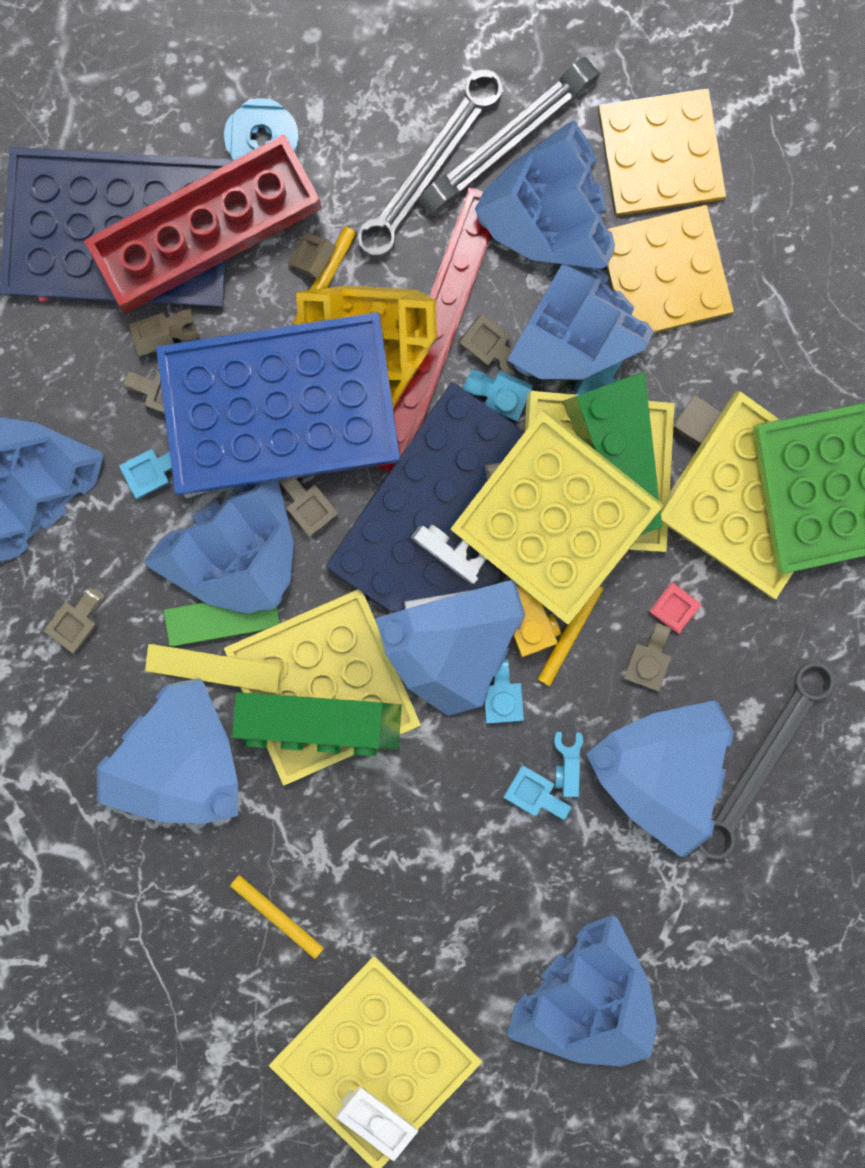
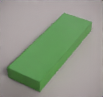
M206 603L164 610L170 647L260 632L280 624L277 606L270 611L260 610L249 614Z

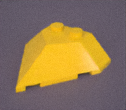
M350 285L305 290L296 293L298 325L379 312L394 408L437 338L436 300L414 289Z

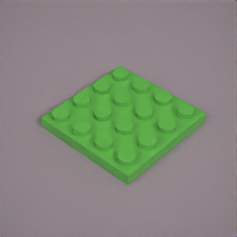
M865 402L753 425L777 573L784 574L865 556Z

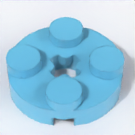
M263 98L249 100L242 104V107L237 109L234 114H231L226 122L224 141L233 161L260 147L257 141L251 140L252 134H258L259 128H266V133L272 135L271 141L285 134L294 152L296 153L299 134L296 122L292 115L276 101Z

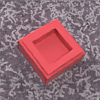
M671 582L649 610V613L679 634L701 606V603Z

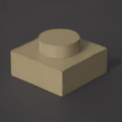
M305 232L287 264L298 272L319 278L322 271L327 267L336 246L327 239Z

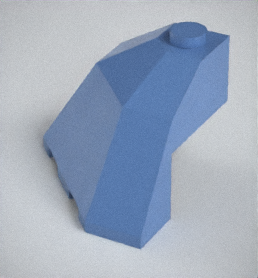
M575 120L567 123L512 162L483 191L474 209L480 224L488 229L496 241L532 261L601 269L608 265L615 248L613 234L604 225L601 215L607 211L602 185L594 183L591 166L597 164L594 149Z
M562 264L507 361L514 364V367L522 374L533 375L539 379L583 380L645 350L654 330L646 321H641L632 316V312L635 309L621 291L615 290L612 292L606 285L609 277L602 269Z
M0 417V561L19 557L30 547L27 540L41 527L47 531L68 511L64 506L77 493L82 492L85 495L96 485L104 457L100 451L38 423Z
M279 481L235 487L227 500L220 505L216 499L192 516L195 520L194 524L178 531L172 530L162 537L144 561L150 569L208 605L245 614L274 609L282 601V594L291 581L294 546Z
M509 580L376 618L386 656L407 688L449 716L483 706L488 696L486 691L493 676L498 674L510 649L508 648L515 630L520 628L525 613L516 582Z
M200 678L165 685L156 695L158 701L144 717L140 715L121 737L124 741L111 757L106 755L96 767L97 801L100 804L157 822L206 824L238 816V780L229 739L206 687Z
M713 700L652 713L612 732L586 753L601 785L628 817L680 857H686L712 837L715 821L711 820L715 798H720L726 769H722L727 746L731 747L734 734L718 701Z
M610 915L586 924L575 936L578 939L577 944L564 958L559 954L541 974L545 981L532 995L528 996L525 993L515 1004L507 1036L517 1042L581 1064L622 1067L650 1058L657 1030V1022L650 983L617 917Z

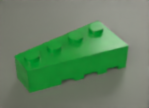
M645 371L564 400L576 435L659 501ZM660 511L641 535L662 527Z
M236 692L232 738L245 739L244 746L267 748V741L269 740L281 741L280 749L303 751L304 743L317 744V752L340 753V746L354 747V755L376 756L377 749L399 750L402 705L383 702Z

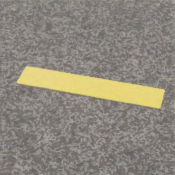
M149 644L145 671L189 679L200 678L202 681L277 693L280 665Z

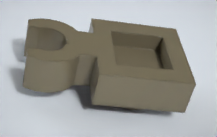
M480 313L457 343L486 366L493 359H496L499 370L510 375L515 374L507 366V359L514 348H508L505 346V343L511 336L483 313Z

